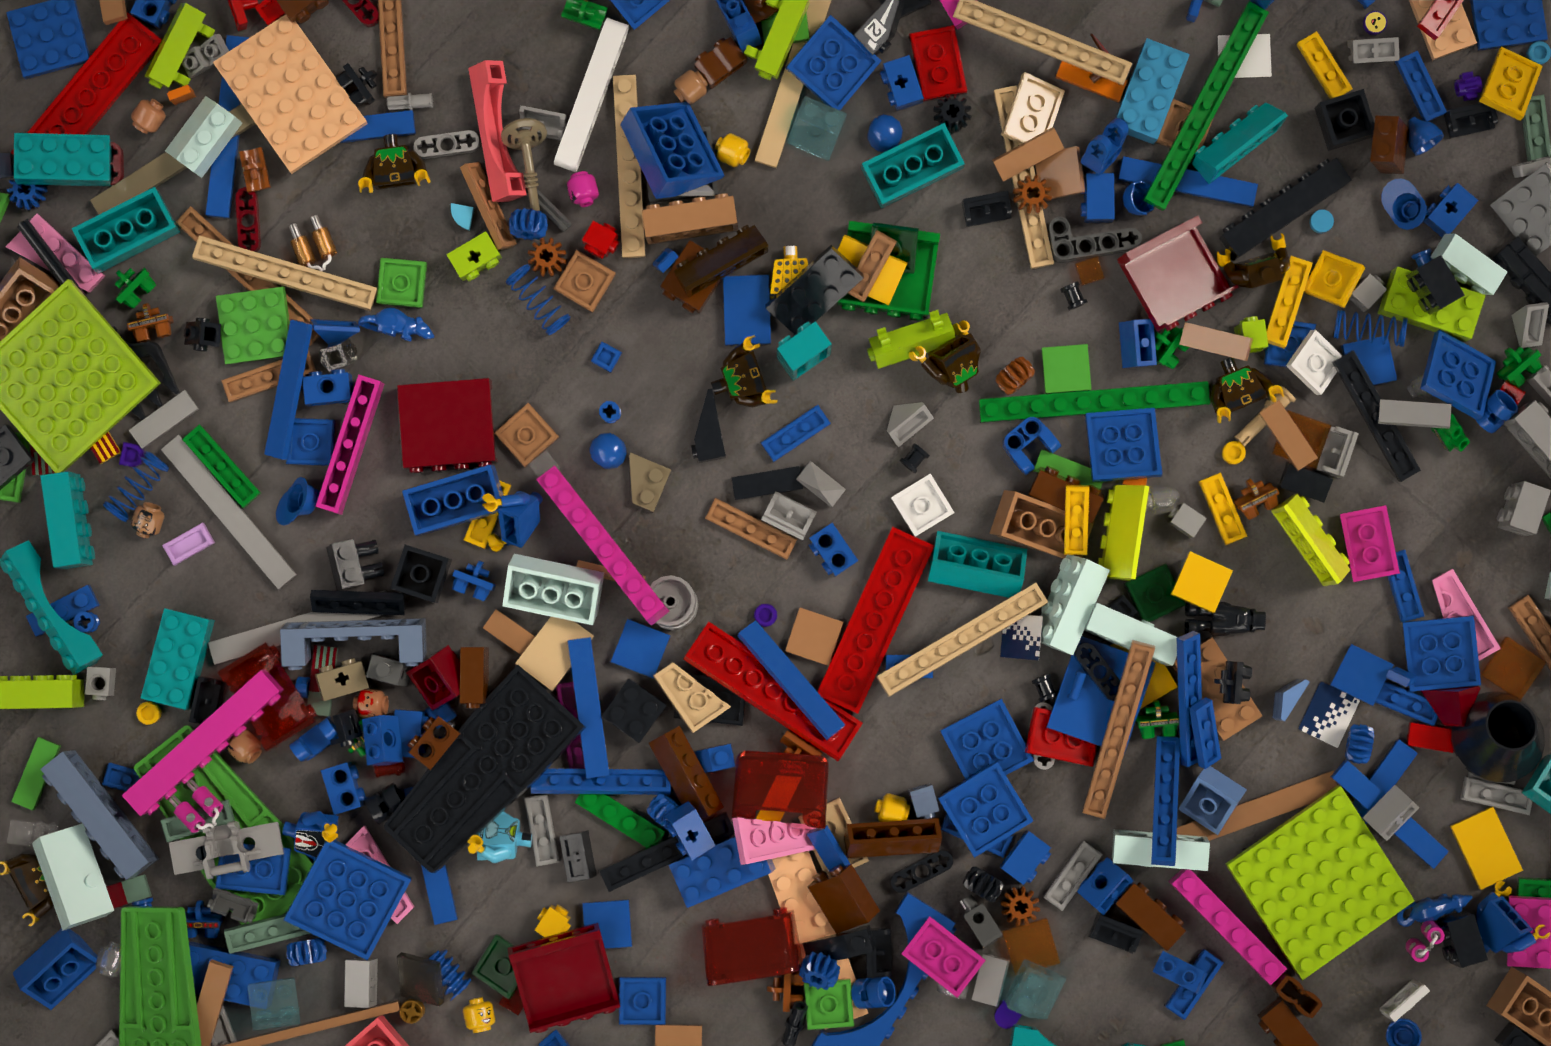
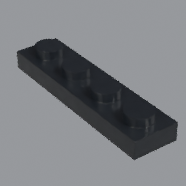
M311 590L310 593L312 612L405 615L404 593Z

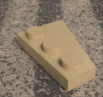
M671 663L653 676L692 733L731 707L674 663Z

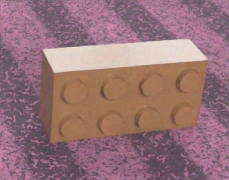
M727 193L715 195V199L706 200L705 197L694 198L692 202L684 204L683 201H673L669 203V206L660 207V204L646 206V209L642 210L648 245L738 230L733 196H728Z
M1208 637L1200 642L1202 699L1206 697L1213 701L1218 739L1224 741L1261 718L1262 714L1251 697L1249 701L1241 702V704L1223 703L1224 693H1220V684H1215L1214 679H1221V670H1225L1227 659L1213 637ZM1176 658V660H1175V662H1174V664H1173L1172 667H1173V669L1175 670V672H1176L1177 675H1178L1177 658Z

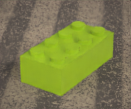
M1398 266L1391 270L1386 285L1387 290L1384 292L1378 314L1389 318L1395 316L1396 320L1402 322L1405 317L1408 318V324L1432 332L1442 330L1463 342L1472 339L1486 295L1460 287L1465 296L1429 315L1428 312H1424L1418 302L1420 299L1416 292H1412L1407 285L1408 279L1406 275L1412 271Z
M54 675L33 676V680H31V676H10V681H8V676H0V709L84 707V679H77V675H56V680H54Z

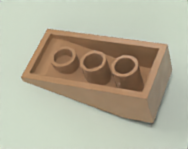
M20 257L0 282V341L59 288L57 280Z
M1004 490L989 534L1061 559L1066 558L1067 555H1064L1065 511L1016 491ZM1093 521V523L1088 522V539H1089V536H1090V533H1091V530H1092L1094 521Z
M1511 967L1486 1006L1543 1045L1551 1046V992L1529 976Z

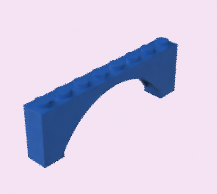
M908 891L895 910L901 916L904 923L908 944L929 917H932L953 935L956 931L954 920ZM908 960L907 973L893 1005L887 1007L871 1021L858 1027L838 1032H825L821 1029L811 1046H880L884 1038L888 1040L895 1029L892 1025L897 1018L901 1019L907 1010L905 1004L908 999L913 1000L918 993L919 987L917 985L921 978L925 980L928 975Z

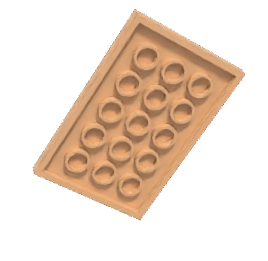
M286 14L213 62L291 174L368 124L297 22L289 20Z

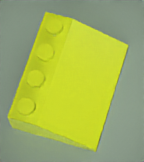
M1114 485L1113 489L1108 491L1107 503H1110L1109 513L1105 512L1103 526H1107L1106 535L1101 536L1100 549H1103L1102 558H1098L1097 564L1110 570L1107 576L1109 579L1122 581L1136 579L1149 486Z
M1294 494L1273 508L1271 512L1323 586L1339 584L1351 570L1348 567L1350 562L1342 552L1339 554L1334 547L1336 542L1329 533L1325 534L1321 528L1323 523L1319 517L1311 514L1308 509L1310 507L1308 501L1303 496L1299 497L1298 494Z

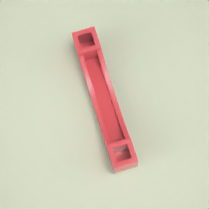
M484 60L469 67L468 70L492 202H511L526 196L527 193L523 173H519L516 169L507 146L503 144L501 139V132L503 130L501 114L502 93L504 84L507 83L503 61Z

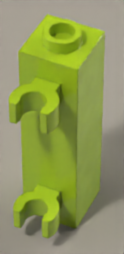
M766 0L768 6L779 9L762 51L750 45H747L744 51L745 56L757 60L755 69L759 72L758 76L767 80H771V78L778 79L810 4L809 0Z
M187 3L180 4L144 77L150 79L149 84L158 89H161L162 86L169 88L172 81L181 86L189 84L191 79L177 71L196 33L198 32L209 39L215 32L213 28L202 23L206 16L205 13Z
M935 310L929 312V319L887 332L885 327L877 329V336L868 338L870 348H867L870 361H875L877 368L880 369L910 359L909 352L911 351L916 356H919V352L915 349L917 346H922L926 353L955 338L954 328L948 313L939 315V311Z

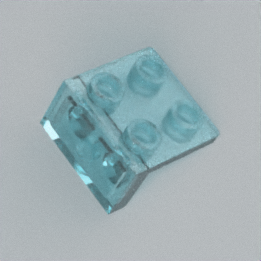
M295 978L248 984L253 1031L300 1024L301 1014L300 1007H298Z

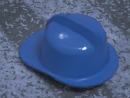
M1402 178L1394 179L1383 188L1381 194L1382 204L1399 228L1410 230L1423 223L1427 213V206L1418 190L1410 181Z
M297 478L278 503L276 509L277 522L285 526L290 524L297 516L311 514L315 509L320 491L308 485L305 478Z

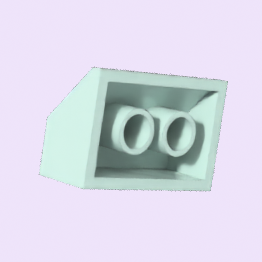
M205 96L165 152L202 178L242 125V122L219 104Z

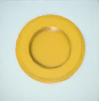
M1231 441L1222 448V458L1228 464H1238L1245 458L1246 450L1240 442Z
M144 702L137 708V718L143 724H155L161 717V709L155 702Z

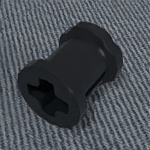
M1078 281L1060 289L1067 299L1069 311L1088 303L1087 299H1084Z
M914 443L912 450L905 458H901L899 461L915 474L917 472L916 468L925 458L928 459L930 455Z
M1050 673L1032 680V684H1035L1040 696L1039 702L1053 698L1058 694L1050 680Z

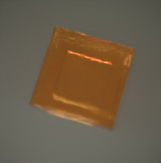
M1098 256L1075 264L1082 286L1105 278Z

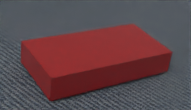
M1409 722L1406 745L1449 753L1454 752L1451 742V729Z

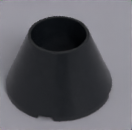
M1485 692L1478 694L1475 703L1468 713L1465 726H1451V742L1456 757H1459L1470 773L1488 782L1509 783L1521 779L1537 766L1544 751L1545 735L1539 717L1526 702L1508 693ZM1500 715L1508 718L1516 725L1520 733L1519 748L1504 747L1493 739L1488 728L1489 716Z

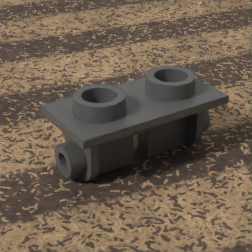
M214 888L212 899L209 900L207 908H210L211 912L224 916L231 910L233 912L230 918L246 924L247 922L252 923L253 919L256 918L259 903L234 895L226 890Z

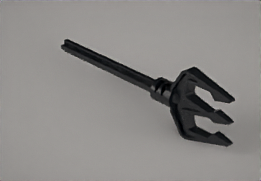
M29 219L21 221L17 228L60 285L67 279H70L85 295ZM127 343L140 359L150 355L164 374L162 383L175 394L180 393L158 343ZM154 389L146 396L157 406H163L157 389ZM140 403L131 410L141 420L146 418Z

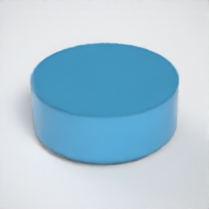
M1537 41L1527 49V59L1543 65L1551 57V48L1547 43Z
M1322 209L1312 214L1309 224L1314 232L1326 233L1332 228L1334 218L1329 211Z

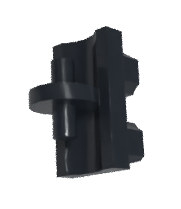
M349 63L344 65L345 71L336 80L344 90L355 83L358 89L348 95L353 104L358 107L366 102L369 104L373 103L375 100L365 85L368 84L371 89L375 88L377 85L373 79L377 76V73L374 70L367 72L364 67H361L358 71L362 76L359 78Z
M1226 661L1225 670H1221V679H1214L1215 684H1220V693H1224L1223 703L1241 704V702L1250 700L1251 691L1248 688H1242V680L1252 677V667L1244 665V662Z

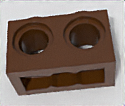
M438 715L435 718L430 717L422 726L425 729L420 736L415 735L407 745L410 747L407 752L430 770L460 734ZM442 725L446 730L444 737L435 738L433 735L434 728ZM422 744H429L431 747V752L426 757H422L418 753V748Z

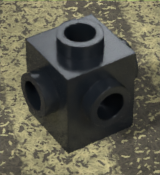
M196 318L194 322H186L184 345L193 346V350L204 352L207 351V348L219 347L221 324L211 323L210 319Z

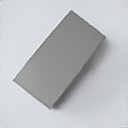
M214 34L201 46L193 47L186 53L182 65L189 78H194L215 66L213 62L229 52L222 36Z

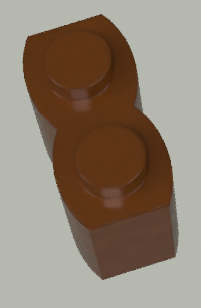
M731 37L728 39L722 38L714 44L712 51L709 53L704 51L696 57L695 60L697 62L694 64V68L700 72L709 88L713 89L727 77L742 68L747 63V57Z
M1283 973L1271 985L1273 991L1278 996L1290 1002L1294 1009L1306 1017L1313 1018L1323 1006L1321 1000L1315 994L1303 988L1300 982L1286 973Z

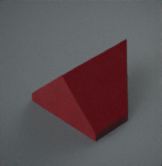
M1479 686L1423 690L1421 692L1444 726L1464 727L1468 713L1475 703L1481 688Z

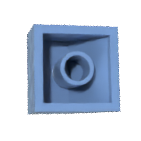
M1209 766L1200 773L1178 810L1218 835L1247 789Z

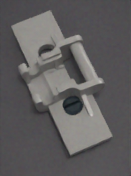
M232 821L226 825L202 829L203 833L206 834L205 836L169 843L174 875L204 869L207 879H213L214 876L232 872H249L250 860L284 854L278 822L241 829L239 822ZM247 837L255 841L253 850L244 848L243 842ZM232 854H239L240 862L215 866L214 858Z

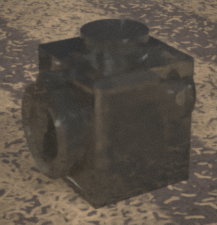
M350 338L330 343L319 352L321 363L328 371L349 366L357 360V348Z

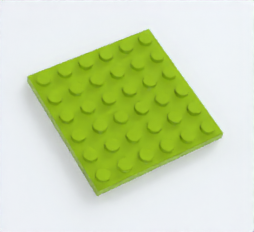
M67 279L0 341V410L55 473L65 472L161 384L70 279Z
M1340 785L1328 791L1225 864L1301 980L1310 976L1415 901Z

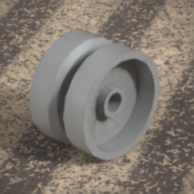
M670 575L660 577L650 585L670 611L659 619L656 624L664 629L678 630L686 627L693 621L697 615L699 605L697 595L689 583L680 577ZM673 599H675L674 605L669 606L667 604L669 600L673 602Z

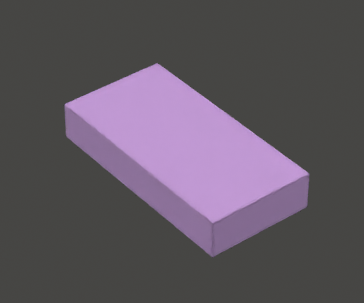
M201 523L162 546L172 564L177 565L213 545L215 541L206 525Z

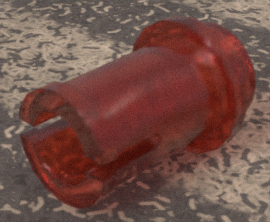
M404 761L386 766H374L376 777L393 774L401 776V773H405Z

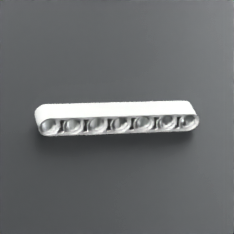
M606 18L556 153L554 165L577 172L627 37L629 25Z

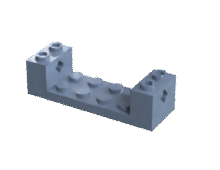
M426 618L286 622L280 629L282 667L288 666V670L302 669V666H306L311 659V641H324L325 637H334L335 641L348 640V637L357 636L358 640H370L372 636H381V639H394L395 635H399L400 663H405L406 666H418L427 655Z

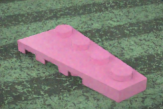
M36 214L30 220L78 286L90 293L102 281L105 275L102 272L97 274L92 269L88 259L39 214ZM21 232L6 246L10 250L49 270Z
M1450 569L1432 579L1443 618L1474 615L1479 661L1501 649L1454 570Z
M739 817L732 818L741 865L815 850L807 833L811 829H815L816 825L781 823L778 821H762Z
M363 826L345 844L390 867L366 826ZM406 892L403 894L391 917L396 924L414 908Z

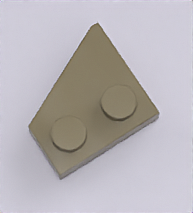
M630 453L632 503L654 512L672 470Z

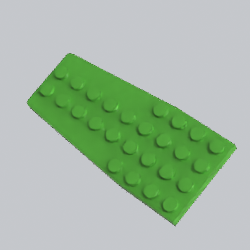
M191 725L184 726L135 764L134 770L141 779L195 729ZM215 751L210 756L212 761L202 769L198 767L193 771L195 776L191 780H194L199 787L206 786L220 802L229 799L235 821L239 822L241 829L278 822L283 847L291 848L286 895L221 890H226L234 895L259 903L256 918L252 922L283 915L291 906L313 865V861L308 856L294 850L295 838L282 835L284 824ZM181 782L176 787L178 791L174 795L181 802L187 801L194 809L201 808L192 798L194 792L187 786V783L183 784ZM164 797L158 803L160 810L166 818L175 816V807L169 802V799L166 800ZM200 832L180 838V840L205 836L206 834ZM247 837L243 844L255 845V841ZM219 857L214 858L215 866H218ZM203 869V870H200V871L202 872V874L204 875V877L206 878L205 870H204V869ZM214 876L213 879L206 878L213 889L216 887L217 876Z
M128 906L121 910L119 1046H202L186 915L183 907Z

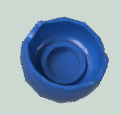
M885 114L874 118L867 133V139L871 147L878 152H886L898 146L903 134L900 121L891 115Z
M1136 181L1126 187L1123 194V203L1131 214L1142 216L1154 210V206L1143 201L1150 187L1149 183Z
M611 433L599 434L592 440L589 448L593 461L604 469L618 468L625 461L627 455L625 443L618 436Z
M1399 1018L1396 1022L1392 1021L1386 1031V1041L1389 1046H1419L1422 1040L1420 1028L1417 1023L1410 1019Z

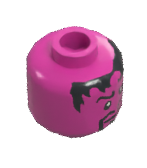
M586 171L572 174L570 176L571 179L566 184L571 202L580 204V207L591 206L593 201L599 196L595 177Z

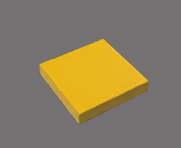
M1323 250L1307 280L1304 293L1345 308L1365 267L1360 263Z
M1190 551L1171 595L1211 613H1215L1233 570Z

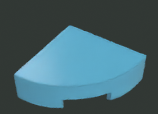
M451 203V214L456 223L463 229L470 231L474 207Z

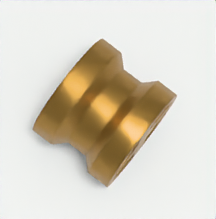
M417 998L408 999L400 1008V1017L404 1022L410 1024L418 1022L425 1013L423 1002Z

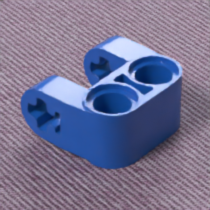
M1120 118L1113 119L1105 127L1103 134L1097 135L1088 144L1086 152L1081 159V164L1102 175L1117 159L1122 150V145L1129 131L1127 123Z
M1036 417L1025 419L1009 432L1002 442L1004 450L1024 475H1028L1035 467L1022 452V449L1036 437L1052 454L1062 447L1052 432ZM1028 422L1036 424L1037 432L1035 434H1029L1026 431L1025 426ZM1016 437L1020 442L1017 449L1009 447L1008 438Z
M329 716L292 742L289 746L294 755L301 762L309 761L329 747L331 740L339 738L335 723Z

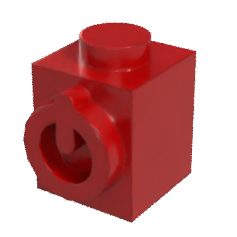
M593 220L582 239L583 244H585L584 249L601 259L604 256L608 257L610 252L613 254L620 243L617 241L619 237L615 233L616 229L607 223H604L602 226Z

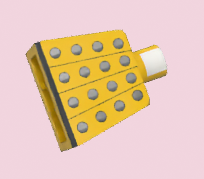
M784 246V259H776L774 261L770 292L771 299L808 266L807 258H798L797 246Z

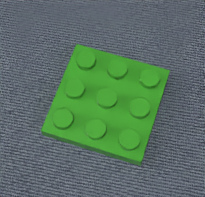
M285 287L216 296L225 364L283 357L290 324Z

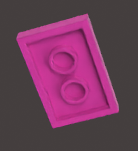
M1387 506L1340 514L1353 582L1400 574Z
M1509 896V904L1533 929L1530 932L1531 934L1535 932L1538 925H1545L1544 928L1539 930L1540 936L1551 933V898ZM1551 934L1548 939H1537L1535 944L1523 951L1507 953V966L1551 969Z
M932 917L927 919L902 952L903 956L957 998L986 961Z

